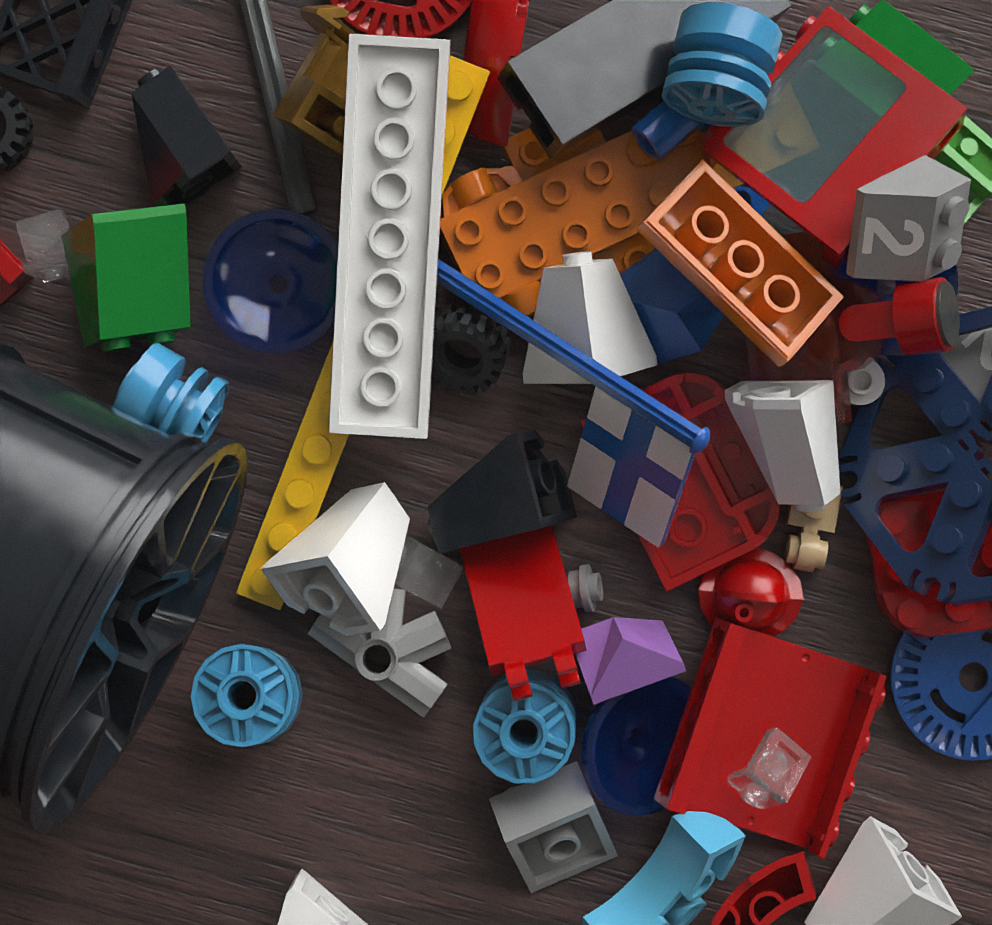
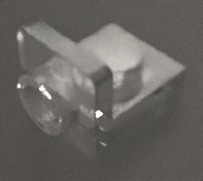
M60 208L16 221V227L27 263L23 264L25 274L34 278L40 277L41 282H51L67 277L69 272L61 237L62 234L70 230L65 211Z
M406 534L395 584L442 609L464 566L441 553L439 554L437 551Z
M776 727L765 732L747 767L732 772L728 783L739 791L740 797L747 804L753 807L766 809L784 804L789 801L812 756Z

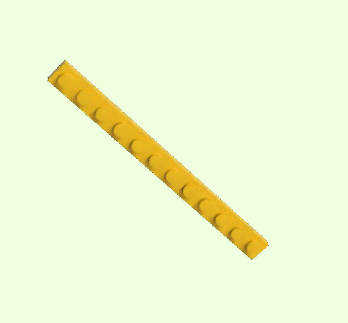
M451 55L449 58L442 195L490 75V71ZM333 343L236 591V594L281 610L284 600L262 572L261 568L317 519L349 434L329 433Z

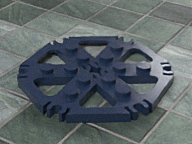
M992 306L959 314V336L992 328ZM889 347L885 351L886 357L895 367L893 370H890L887 362L879 357L877 364L881 367L885 377L883 392L872 403L859 406L838 460L844 463L839 466L840 474L845 477L857 475V483L853 488L841 490L842 497L856 502L844 504V506L907 588L926 596L931 584L939 581L941 588L938 592L937 600L945 604H952L958 607L991 601L992 576L976 577L972 574L971 570L992 520V478L989 479L987 477L988 473L992 475V462L986 458L980 460L984 456V451L981 448L983 445L975 437L978 435L985 442L992 444V430L989 431L984 425L987 422L992 428V375L980 401L942 356V352L900 357ZM894 388L905 389L942 434V436L884 449H875L870 443V434L885 396ZM963 441L969 447L968 451L961 445ZM946 488L924 544L916 551H905L878 515L880 503Z

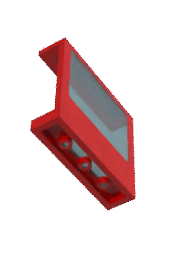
M828 6L818 18L811 16L803 23L796 34V43L787 53L783 51L778 52L774 71L768 75L771 86L766 97L767 104L762 120L753 125L741 127L713 125L705 134L701 145L703 146L702 158L712 169L718 163L824 245L822 258L838 270L848 259L856 189L924 155L935 159L963 127L967 107Z

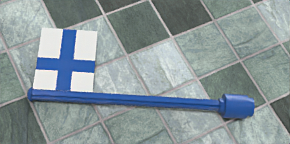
M438 259V284L596 386L567 487L656 547H661L665 543L695 454L703 451L710 441L709 429L707 427L701 429Z

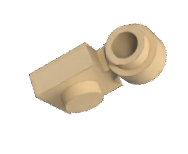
M840 486V494L827 503L822 510L800 512L795 509V505H788L785 524L801 527L799 534L789 535L785 548L784 562L792 563L793 569L813 572L815 568H824L828 553V541L820 540V536L817 533L818 531L835 533L843 486Z

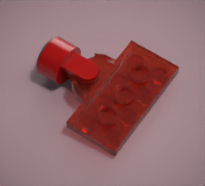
M807 232L783 234L781 236L844 297L793 357L780 367L770 360L746 336L750 381L833 380L836 423H846L852 421L847 373L867 367L880 355L887 339L890 338L897 339L898 345L905 355L950 351L957 343L959 336V307L952 285L943 277L930 278L925 281L899 282L894 290L893 301L884 302L871 286L860 280L838 277V270L822 258L824 245Z

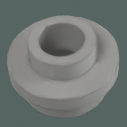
M589 564L580 565L579 570L569 571L568 584L575 608H584L585 612L595 611L596 601L603 600V583L600 573H593Z

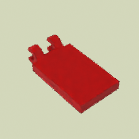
M552 525L460 548L491 674L494 676L506 672L513 701L533 696L525 667L554 660L561 688L581 684L573 654L587 651Z

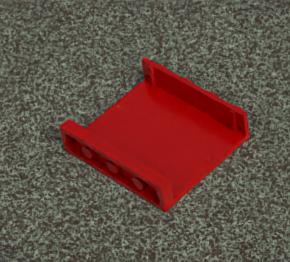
M715 617L654 800L666 809L684 815L686 810L711 813L725 818L734 826L804 847L816 856L825 859L828 848L834 845L839 834L838 819L843 804L849 800L855 786L853 774L859 757L865 754L869 746V727L875 711L879 710L883 704L886 692L884 683L887 676Z

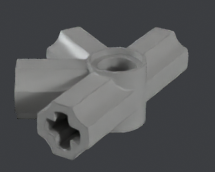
M393 588L386 622L380 631L345 636L330 628L331 619L320 614L308 635L357 669L364 678L375 682L424 718L448 683L420 663L452 649L436 611H432L403 625L406 590ZM375 645L385 647L391 656L389 668L382 673L370 670L365 661L367 651Z

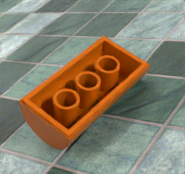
M704 160L663 199L636 229L778 367L784 365L793 357L844 297Z

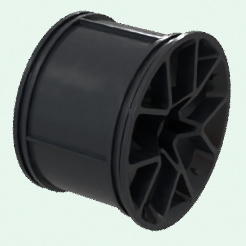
M0 342V799L8 803H14L15 806L21 809L22 821L27 828L39 834H47L60 827L72 817L111 771L141 726L178 661L207 601L233 535L244 496L248 460L245 448L236 441L225 438L210 444L202 442L200 438L186 432L176 433L171 436L27 366L23 357L15 348Z

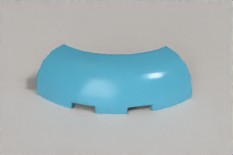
M687 811L685 815H673L665 835L646 864L612 898L594 911L583 916L582 925H689L706 906L707 903L701 896L710 888L715 877L718 880L726 878L739 854L746 835L725 818L708 812Z

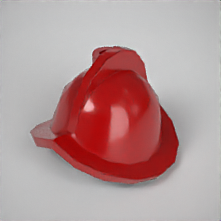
M758 547L702 574L697 588L699 607L711 626H713L715 617L770 636L778 635L789 627L797 618L804 600L800 579L791 565L784 562V559L776 553Z

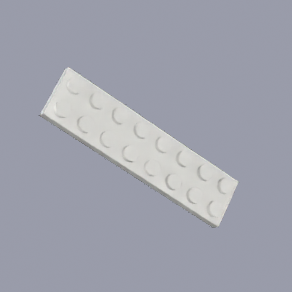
M349 34L329 433L428 438L450 40Z

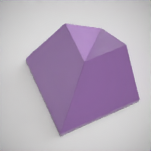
M613 617L581 629L587 651L576 653L575 657L593 704L686 671L671 636L661 620Z

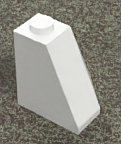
M591 251L562 255L563 264L544 268L534 315L535 322L619 376L658 365L655 351L613 259L593 260ZM529 343L523 369L524 384H592Z
M833 380L741 381L724 390L725 400L778 504L795 505V509L800 512H814L824 509L827 503L840 494Z
M385 482L351 489L267 561L261 570L287 606L303 614L310 608L330 618L329 627L341 634L349 636L380 631L386 622L410 518Z
M870 816L862 823L805 920V924L951 925L962 918L940 878L928 865L923 867L912 854L902 851L908 846V843L899 833Z

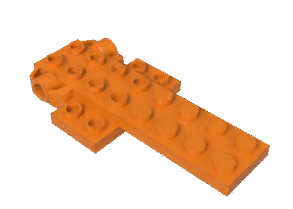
M788 83L765 109L762 120L751 125L730 149L761 173L767 175L815 153L820 147ZM711 127L703 132L695 131L660 162L652 157L650 158L639 147L632 131L606 142L599 129L552 159L548 157L530 128L509 137L508 146H500L510 166L487 169L484 167L471 171L451 182L442 195V218L440 219L439 236L455 270L529 318L535 315L544 268L563 264L562 255L591 251L593 260L613 259L619 274H621L655 249L636 229L663 199L703 160V146L701 142ZM718 163L714 166L713 170L732 188L745 185Z

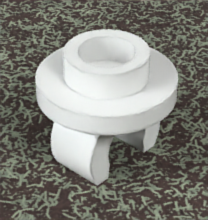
M858 357L847 361L841 366L837 373L836 386L841 397L847 402L854 405H866L875 401L882 394L885 386V377L881 367L876 362L868 358Z

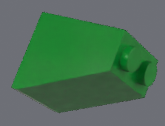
M881 0L872 10L864 4L849 19L851 23L949 95L975 71L967 62L885 0ZM830 37L811 57L816 65L807 76L866 135L906 90L902 82L844 39L837 43Z
M185 204L91 214L61 235L84 348L101 346L102 353H112L130 349V341L146 339L147 346L149 347L155 343L164 345L175 342V334L190 327Z

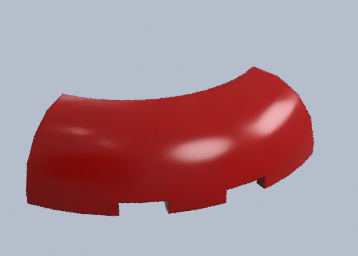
M472 0L463 61L490 71V75L467 133L482 141L508 146L514 103L497 77L506 63L511 60V57L521 54L530 0Z
M804 851L776 860L748 877L724 901L710 925H771L777 918L792 908L815 900L817 893Z

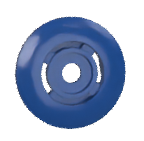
M992 630L924 639L911 637L910 634L902 632L891 659L890 689L895 707L906 727L917 739L943 755L970 761L992 759V644L982 640V635L985 631L992 634ZM971 662L981 664L987 673L985 685L977 691H967L959 681L960 670ZM936 689L937 694L947 706L955 711L964 713V722L955 721L947 717L937 708L929 693Z

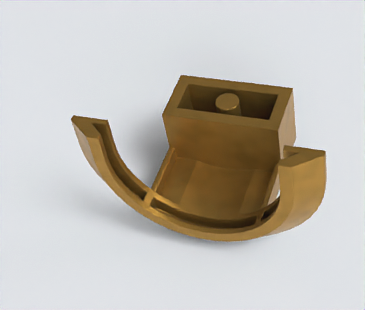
M335 5L305 6L300 10L301 17L320 35L272 116L343 162L349 34L356 33L339 19L340 17H347L349 14L343 7Z

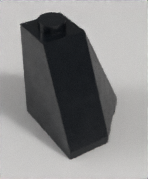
M171 65L165 70L161 68L153 69L138 81L139 88L133 91L131 95L152 207L185 204L186 207L242 168L239 161Z
M536 429L508 435L427 507L429 514L428 532L433 542L436 543L439 554L541 529L577 517L571 491L567 487L568 479L566 472L558 460L549 462L540 451V449L544 448V441Z

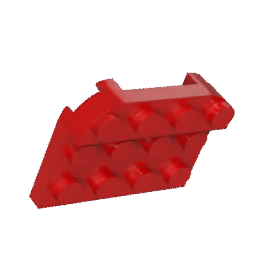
M684 372L675 374L642 390L701 429L707 427L710 431L708 445L703 451L695 454L665 543L658 548L638 535L666 592L760 546L773 531L780 513V504L777 503L725 400L724 390L726 388L716 379L705 373ZM584 419V420L581 421V424H582L583 428H584L586 419Z
M945 491L911 495L880 503L878 508L880 519L905 551L913 552L922 547ZM992 520L971 570L972 574L976 577L992 576ZM866 534L877 605L881 614H885L894 626L910 634L911 637L923 639L992 630V600L956 607L937 600V595L941 588L939 581L931 584L926 596L907 588Z

